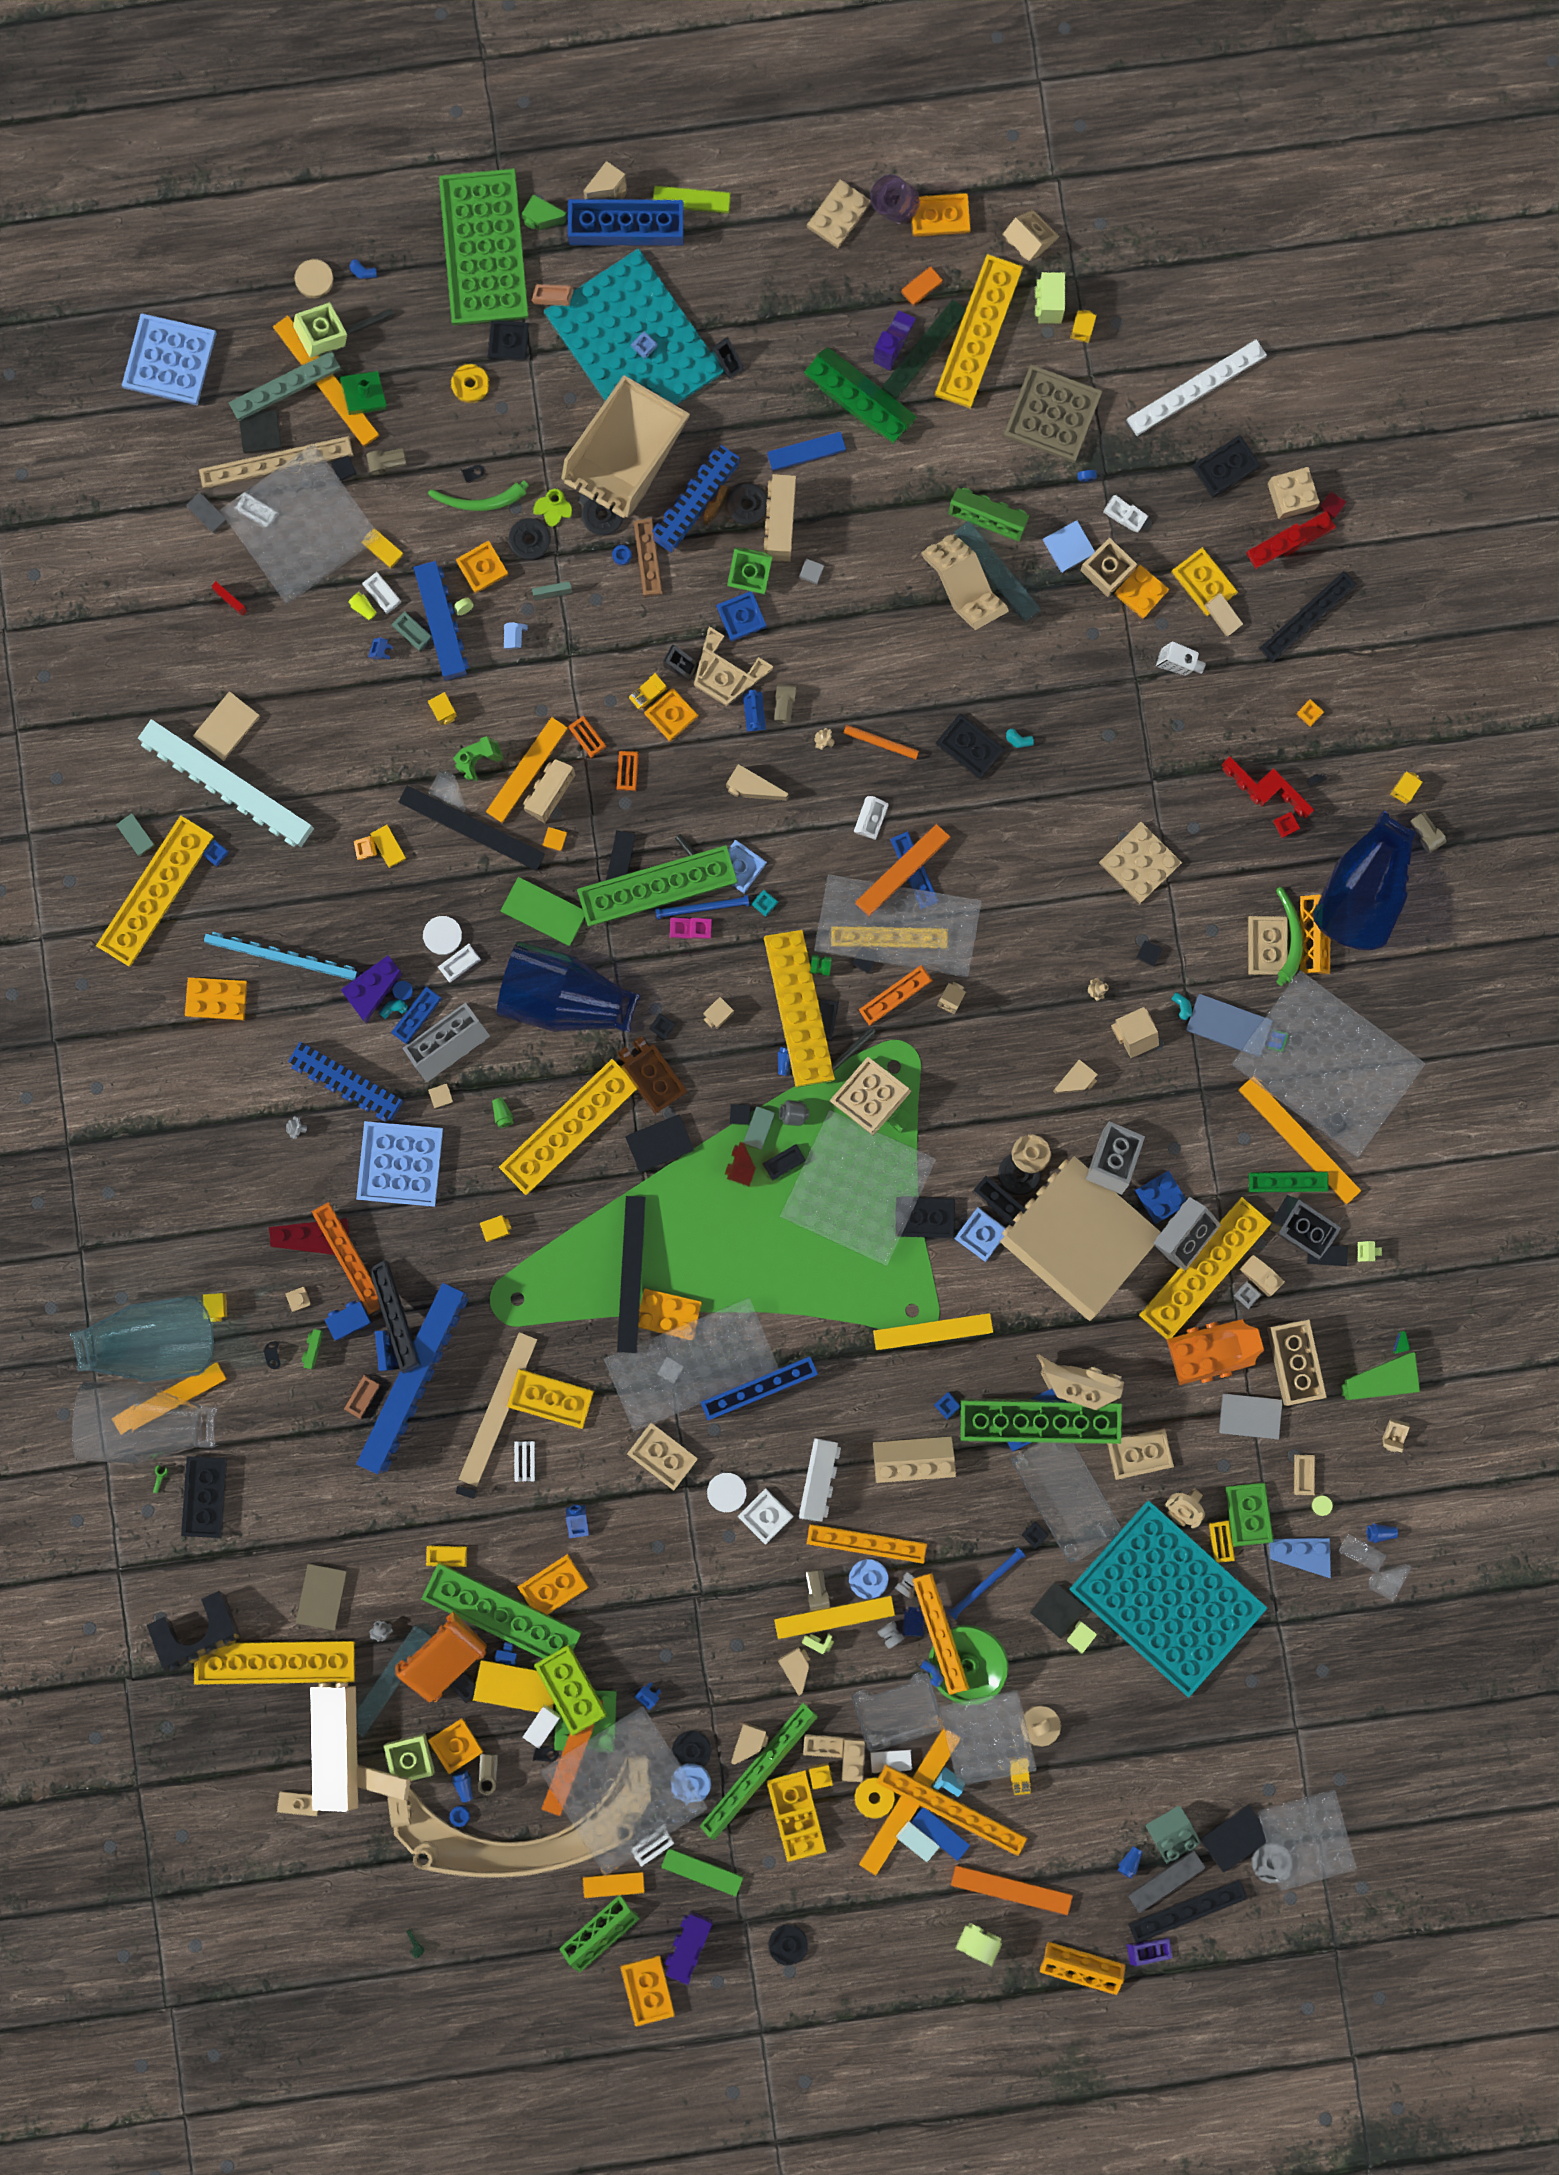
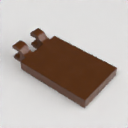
M640 1036L632 1043L641 1052L640 1054L633 1057L625 1046L617 1055L625 1062L621 1066L654 1114H657L686 1094L687 1090L653 1044L649 1047L643 1037Z

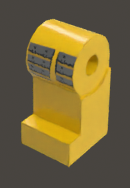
M654 673L649 677V680L629 696V699L638 710H641L667 691V687Z
M1026 1755L1009 1757L1014 1796L1030 1794L1028 1757Z

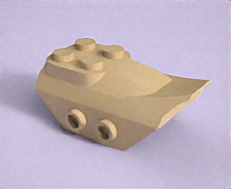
M1040 1354L1036 1356L1042 1365L1041 1375L1048 1389L1053 1388L1058 1398L1097 1410L1120 1398L1122 1395L1124 1382L1120 1381L1121 1377L1110 1373L1106 1376L1102 1374V1370L1093 1367L1086 1370L1073 1366H1058Z

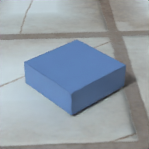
M643 331L631 344V347L646 359L658 347V343Z

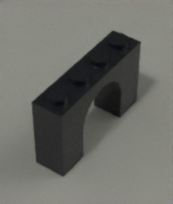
M221 1591L201 1599L208 1617L209 1626L204 1638L196 1644L181 1645L171 1620L166 1617H162L147 1625L162 1669L167 1672L178 1671L182 1665L195 1663L200 1659L199 1657L206 1654L211 1655L217 1652L218 1648L224 1645L230 1646L237 1639L241 1638L227 1598Z

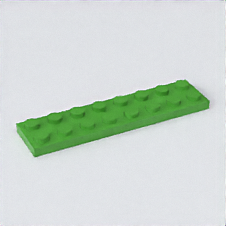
M727 845L582 887L577 889L587 926L591 927L734 885L738 882Z
M440 1562L437 1564L421 1598L448 1613L454 1611L461 1619L543 1659L567 1645H570L572 1650H574L582 1631Z

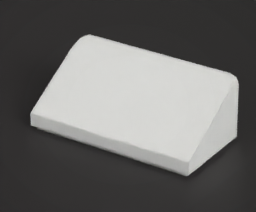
M867 796L854 832L876 840L889 804L874 796Z

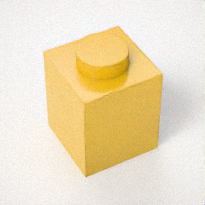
M1078 310L1070 338L1089 343L1096 315L1089 310Z
M445 692L428 701L440 725H448L457 717Z
M1406 771L1390 795L1407 804L1413 798L1422 781L1419 780V776L1415 773H1408Z
M503 1215L480 1223L486 1242L510 1235L509 1230L512 1229L509 1219H505Z
M226 1293L203 1295L204 1318L210 1319V1322H220L223 1317H227Z
M828 1762L809 1766L813 1789L833 1785Z

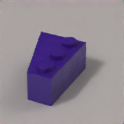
M387 955L343 987L341 991L361 1019L367 1024L387 993L390 992L401 977L402 972L390 956Z
M690 1911L688 1916L684 1915L680 1925L683 1927L681 1935L677 1934L673 1942V1946L676 1948L673 1954L669 1953L665 1965H668L666 1976L689 1985L690 1977L694 1967H696L698 1957L710 1931L711 1919Z

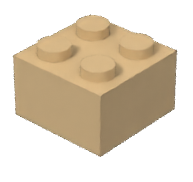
M1308 467L1271 477L1268 482L1279 520L1316 510L1319 505L1318 496Z
M1109 538L1083 563L1080 571L1108 597L1135 571L1137 563Z

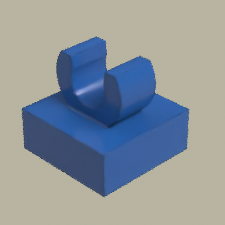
M384 638L373 639L368 657L374 660L390 659V656L385 654V649L392 650L393 646L387 644L388 640Z
M505 1642L503 1651L497 1650L496 1663L516 1666L517 1654L512 1653V1643Z
M649 1683L646 1687L643 1686L634 1697L649 1710L660 1699L658 1695L661 1692L660 1689L656 1693L650 1691L652 1683Z

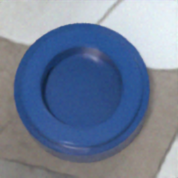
M1086 470L1078 472V481L1088 482L1096 480L1097 471Z
M625 545L615 547L612 552L614 562L621 566L627 565L632 558L631 550Z
M399 981L393 987V994L398 1000L406 1001L412 997L413 988L407 981Z
M461 1805L454 1807L449 1816L451 1823L457 1827L466 1825L470 1819L469 1810Z

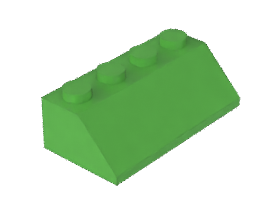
M957 488L950 503L949 515L1020 542L1029 519V515H1026L1025 511L1020 509L1013 510L1002 502L995 503L990 501L991 499L985 495L977 496L972 494L973 492L967 488Z

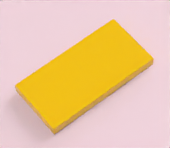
M518 1369L507 1407L583 1429L594 1391Z
M481 1660L473 1697L474 1701L533 1712H540L544 1705L553 1710L554 1702L537 1670Z

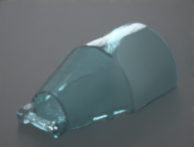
M194 1295L132 1303L86 1329L69 1333L75 1348L78 1363L76 1365L77 1371L90 1370L109 1375L115 1374L127 1379H138L141 1382L200 1375L208 1368L213 1356L214 1338L211 1320L202 1301ZM81 1337H82V1340H83V1345H84V1349H85V1354H86L87 1363H86L85 1357H84V1352H83Z

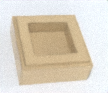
M447 1084L428 1090L435 1109L454 1103Z

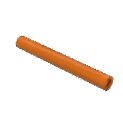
M846 725L843 733L915 760L919 753L916 749L850 725Z

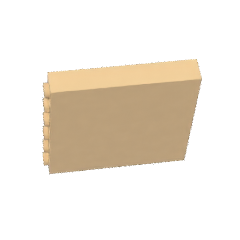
M1074 1156L1070 1161L1064 1160L1058 1167L1061 1171L1058 1174L1054 1172L1047 1180L1050 1184L1047 1187L1043 1185L1036 1193L1038 1195L1037 1199L1034 1200L1032 1198L1025 1205L1027 1209L1025 1213L1020 1212L1013 1219L1016 1223L1013 1226H1007L1002 1232L1004 1237L1000 1240V1243L1090 1321L1099 1313L1152 1249L1154 1241L1161 1232L1116 1192L1086 1180L1089 1168Z

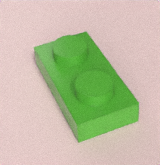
M313 1329V1332H309L307 1343L309 1344L308 1351H305L302 1357L304 1368H315L324 1331Z

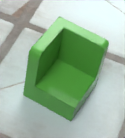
M899 1105L887 1119V1122L900 1133L912 1120V1117Z

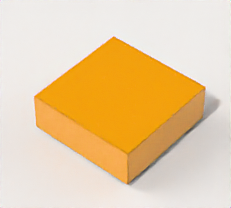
M1309 699L1296 715L1311 727L1324 711Z
M548 827L543 847L562 852L567 832Z
M373 836L354 841L357 860L377 856Z

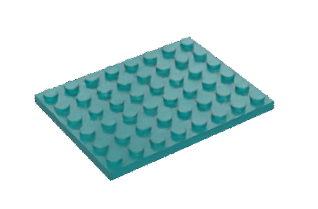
M639 248L575 289L569 306L551 305L544 310L545 316L604 401L607 400L624 375L670 403L677 405L724 374L717 360ZM643 331L658 343V347L646 359L631 347V344Z
M1149 1500L1143 1504L1069 1588L1072 1593L1188 1698L1267 1609L1263 1603Z

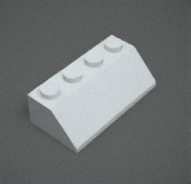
M814 1438L799 1518L823 1521V1517L827 1518L829 1506H826L827 1498H831L833 1491L830 1481L831 1478L835 1479L837 1467H834V1461L839 1459L841 1447H837V1442Z

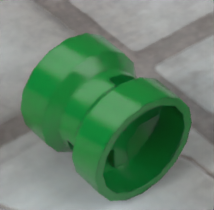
M812 954L810 973H822L824 976H829L832 957L826 956L821 958L818 955Z

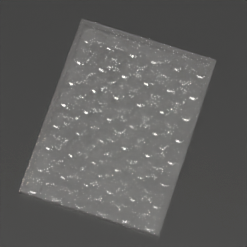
M1301 970L1298 971L1231 1063L1234 1068L1355 1158L1360 1156L1426 1064Z

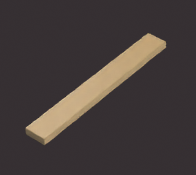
M347 436L199 469L202 487L205 490L331 462L347 455L353 457L354 455L350 438Z
M519 1332L458 1480L476 1487L478 1486L510 1409L507 1407L517 1370H526L538 1341L537 1339Z

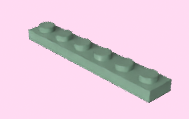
M332 351L230 401L229 404L237 420L240 421L340 371L341 368Z

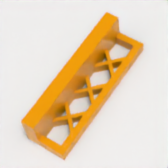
M1321 894L1300 896V924L1303 935L1300 974H1330L1331 897ZM1314 900V907L1309 912L1307 910V901ZM1311 918L1314 922V927L1309 931L1306 926ZM1311 938L1313 940V947L1309 951L1306 948V942ZM1311 957L1313 959V969H1306V961Z
M1048 1942L1046 1945L1045 1957L1040 1967V1973L1115 1995L1118 1994L1124 1981L1125 1964ZM1047 1964H1051L1056 1966L1057 1968L1053 1969L1046 1966ZM1071 1970L1076 1972V1974H1070L1067 1971ZM1091 1976V1977H1095V1979H1094V1980H1090V1979H1087L1086 1977ZM1111 1982L1115 1983L1116 1985L1114 1987L1111 1985H1107L1106 1983Z

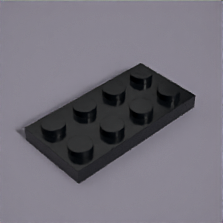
M186 1456L181 1536L222 1538L227 1458Z

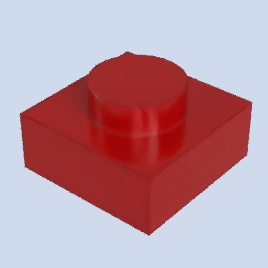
M1292 812L1273 821L1281 838L1300 829Z

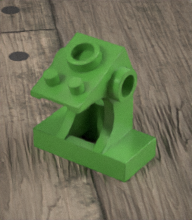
M486 736L481 738L480 742L462 748L453 760L457 763L455 767L462 774L466 773L464 775L469 781L472 779L477 782L478 779L474 768L479 759L487 757L499 762L504 760L498 741Z

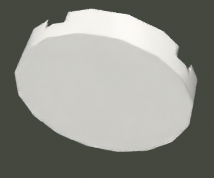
M438 916L426 924L423 931V940L432 952L438 955H448L459 947L462 941V931L454 919L447 916Z
M721 1473L710 1481L707 1488V1497L710 1504L716 1510L732 1512L744 1503L746 1486L738 1475Z

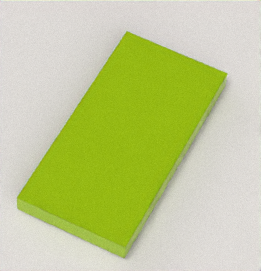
M570 1645L563 1647L534 1665L572 1736L608 1716Z

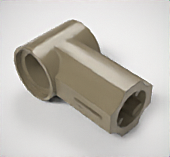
M403 448L387 452L372 451L366 454L371 475H380L389 469L407 466Z
M777 683L774 721L785 724L791 723L793 703H795L797 686Z
M1425 812L1410 821L1421 838L1422 846L1428 853L1433 852L1447 842L1444 834L1440 829L1435 828Z
M823 1569L806 1572L810 1611L830 1608Z
M498 1754L480 1755L478 1790L483 1795H490L497 1788ZM484 1780L492 1782L493 1788L491 1790L483 1788L482 1783Z

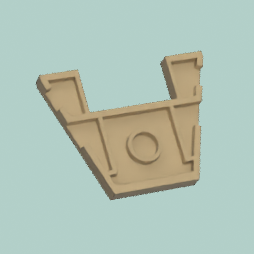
M709 627L694 686L725 706H728L772 671L773 666L758 657L748 674L715 654V651L724 639V635Z

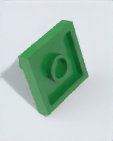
M378 371L340 377L348 415L386 409Z

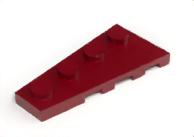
M348 1218L339 1219L350 1238ZM317 1222L269 1227L270 1247L335 1255Z

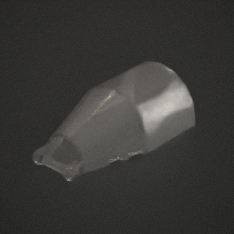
M85 1381L79 1386L74 1404L72 1420L73 1453L78 1461L140 1464L196 1447L212 1448L215 1447L216 1443L214 1441L215 1414H217V1407L201 1406L154 1389L146 1384ZM202 1413L207 1414L206 1440H201Z

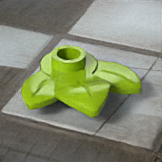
M551 489L547 492L546 497L539 498L536 501L533 513L534 515H544L547 524L553 527L559 523L561 517L570 518L572 508L570 503L565 500L561 490ZM554 496L559 498L557 502L552 501Z

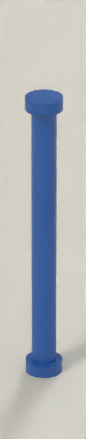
M744 895L742 898L674 908H655L656 917L659 920L661 917L741 905L748 907L749 900L748 895Z
M1017 1548L1010 1558L952 1610L949 1609L948 1613L956 1620L958 1618L957 1615L1019 1559H1024L1026 1555Z

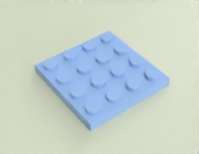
M141 314L122 387L198 405L216 331Z
M364 1121L356 1199L436 1207L443 1128Z

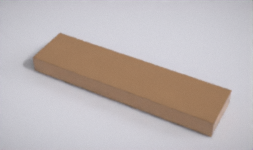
M653 518L635 520L634 528L643 597L663 595L656 542L653 540Z

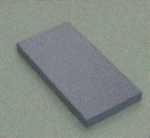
M1198 994L1185 1031L1259 1058L1272 1020Z

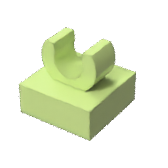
M1375 1241L1358 1242V1262L1375 1261V1256H1382V1248H1375Z

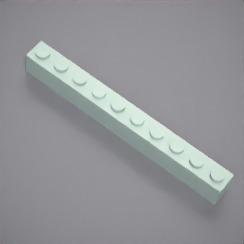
M152 719L138 737L142 742L141 746L149 752L153 749L158 753V758L164 762L171 761L174 763L172 767L181 773L183 771L189 773V778L194 782H203L206 784L205 789L213 794L218 792L222 795L221 799L229 805L233 802L238 806V811L244 815H247V813L254 816L252 820L261 826L263 824L269 826V831L274 835L279 836L281 834L286 837L284 841L289 845L302 847L314 830L309 823Z

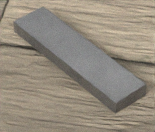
M1192 1850L1129 1893L1128 1897L1140 1913L1205 1869V1866L1195 1851Z

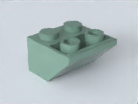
M1180 1805L1145 1825L1166 1864L1201 1844Z

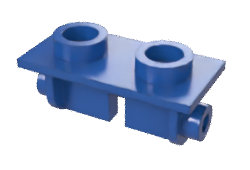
M749 690V693H743L747 732L766 730L762 692Z

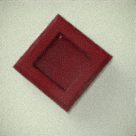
M1331 491L1319 509L1324 512L1327 511L1328 515L1335 519L1346 504V501Z

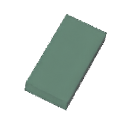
M568 581L533 588L532 592L534 600L571 594L572 588Z
M405 611L392 624V627L419 652L433 639Z
M130 814L116 824L139 857L155 846L133 814Z
M756 1106L743 1144L762 1150L775 1113Z

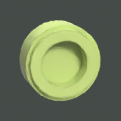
M464 598L454 605V610L457 615H463L469 612L474 604L470 598Z
M1317 1496L1312 1501V1509L1316 1514L1325 1516L1331 1512L1332 1502L1326 1496Z

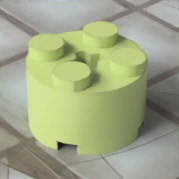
M969 1923L968 1926H965L956 1949L992 1966L1002 1945L1000 1943L1001 1938L989 1932L984 1935L982 1934L983 1929Z

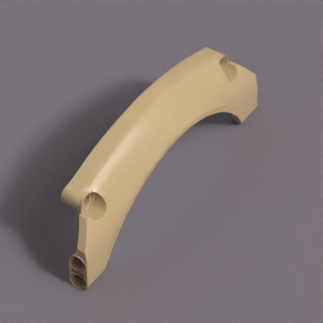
M647 1756L626 1757L609 1791L584 1817L551 1835L514 1842L480 1838L451 1826L433 1813L411 1788L407 1800L388 1796L391 1826L392 1828L394 1827V1835L411 1854H415L414 1864L417 1868L459 1876L515 1877L538 1874L570 1866L627 1842L632 1837L633 1824H637L651 1801V1787ZM620 1827H627L629 1834L622 1836L619 1834L618 1829ZM422 1853L426 1854L429 1862L422 1863L419 1860V1855Z

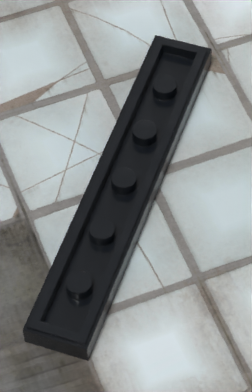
M1343 571L1267 640L1259 650L1273 663L1356 587L1357 584Z
M384 1260L371 1267L369 1271L400 1371L405 1374L420 1366L421 1363L389 1262Z
M1237 1879L1129 1922L1128 1925L1135 1943H1139L1248 1898L1240 1879Z

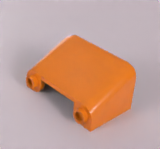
M454 1611L446 1617L448 1621L444 1626L441 1625L439 1627V1631L414 1655L407 1657V1662L402 1659L395 1666V1675L428 1702L438 1701L443 1695L442 1692L476 1659L479 1661L486 1654V1643Z

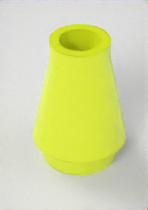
M360 592L356 593L348 602L351 605L350 608L368 620H371L377 614L366 596Z

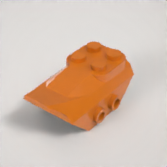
M1243 1319L1218 1325V1322L1206 1324L1207 1328L1199 1330V1327L1187 1329V1334L1166 1339L1179 1385L1201 1380L1202 1383L1213 1380V1376L1220 1375L1221 1378L1231 1376V1371L1254 1366L1257 1357L1264 1351L1258 1328L1247 1325Z

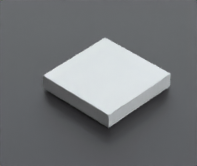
M766 1488L738 1515L743 1523L765 1545L794 1517Z

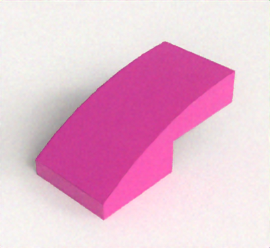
M670 918V938L711 939V919Z

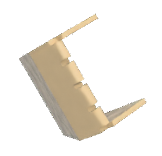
M624 375L566 456L561 479L575 490L581 486L579 492L592 500L595 496H598L596 502L605 508L610 509L613 505L612 512L622 518L631 516L646 494L690 414Z

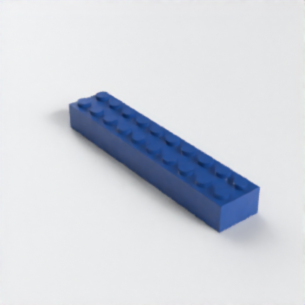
M442 1283L414 1341L421 1365L405 1374L400 1371L356 1465L375 1474L388 1471L392 1463L390 1457L393 1453L397 1452L400 1446L398 1440L400 1436L405 1435L409 1427L407 1421L409 1417L414 1416L418 1408L415 1404L425 1394L426 1388H424V1385L434 1375L435 1370H433V1366L435 1363H439L443 1356V1352H441L443 1345H448L452 1336L449 1333L452 1327H456L460 1320L458 1314L461 1309H465L469 1301L466 1298L467 1293Z

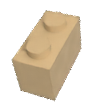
M844 1737L842 1781H863L864 1738Z

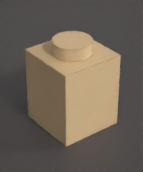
M719 997L703 1013L706 1017L704 1021L711 1028L715 1026L718 1029L734 1014V1010Z

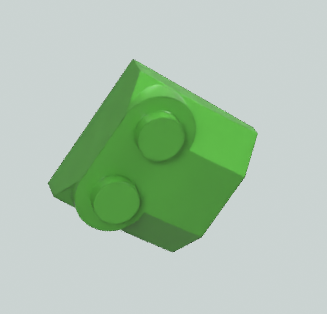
M735 548L727 586L765 594L773 556L752 549Z

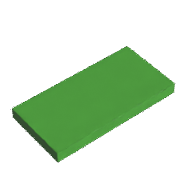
M520 877L517 878L501 909L502 913L569 947L585 919L583 909Z

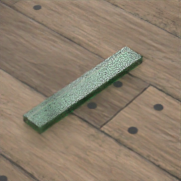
M952 299L883 384L882 389L897 400L963 319L966 309Z

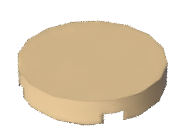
M307 260L299 265L296 270V286L308 298H319L324 294L326 295L333 286L334 278L332 271L321 260Z
M1034 1134L1020 1137L1015 1142L1011 1152L1015 1165L1027 1173H1037L1044 1170L1051 1158V1151L1047 1141Z

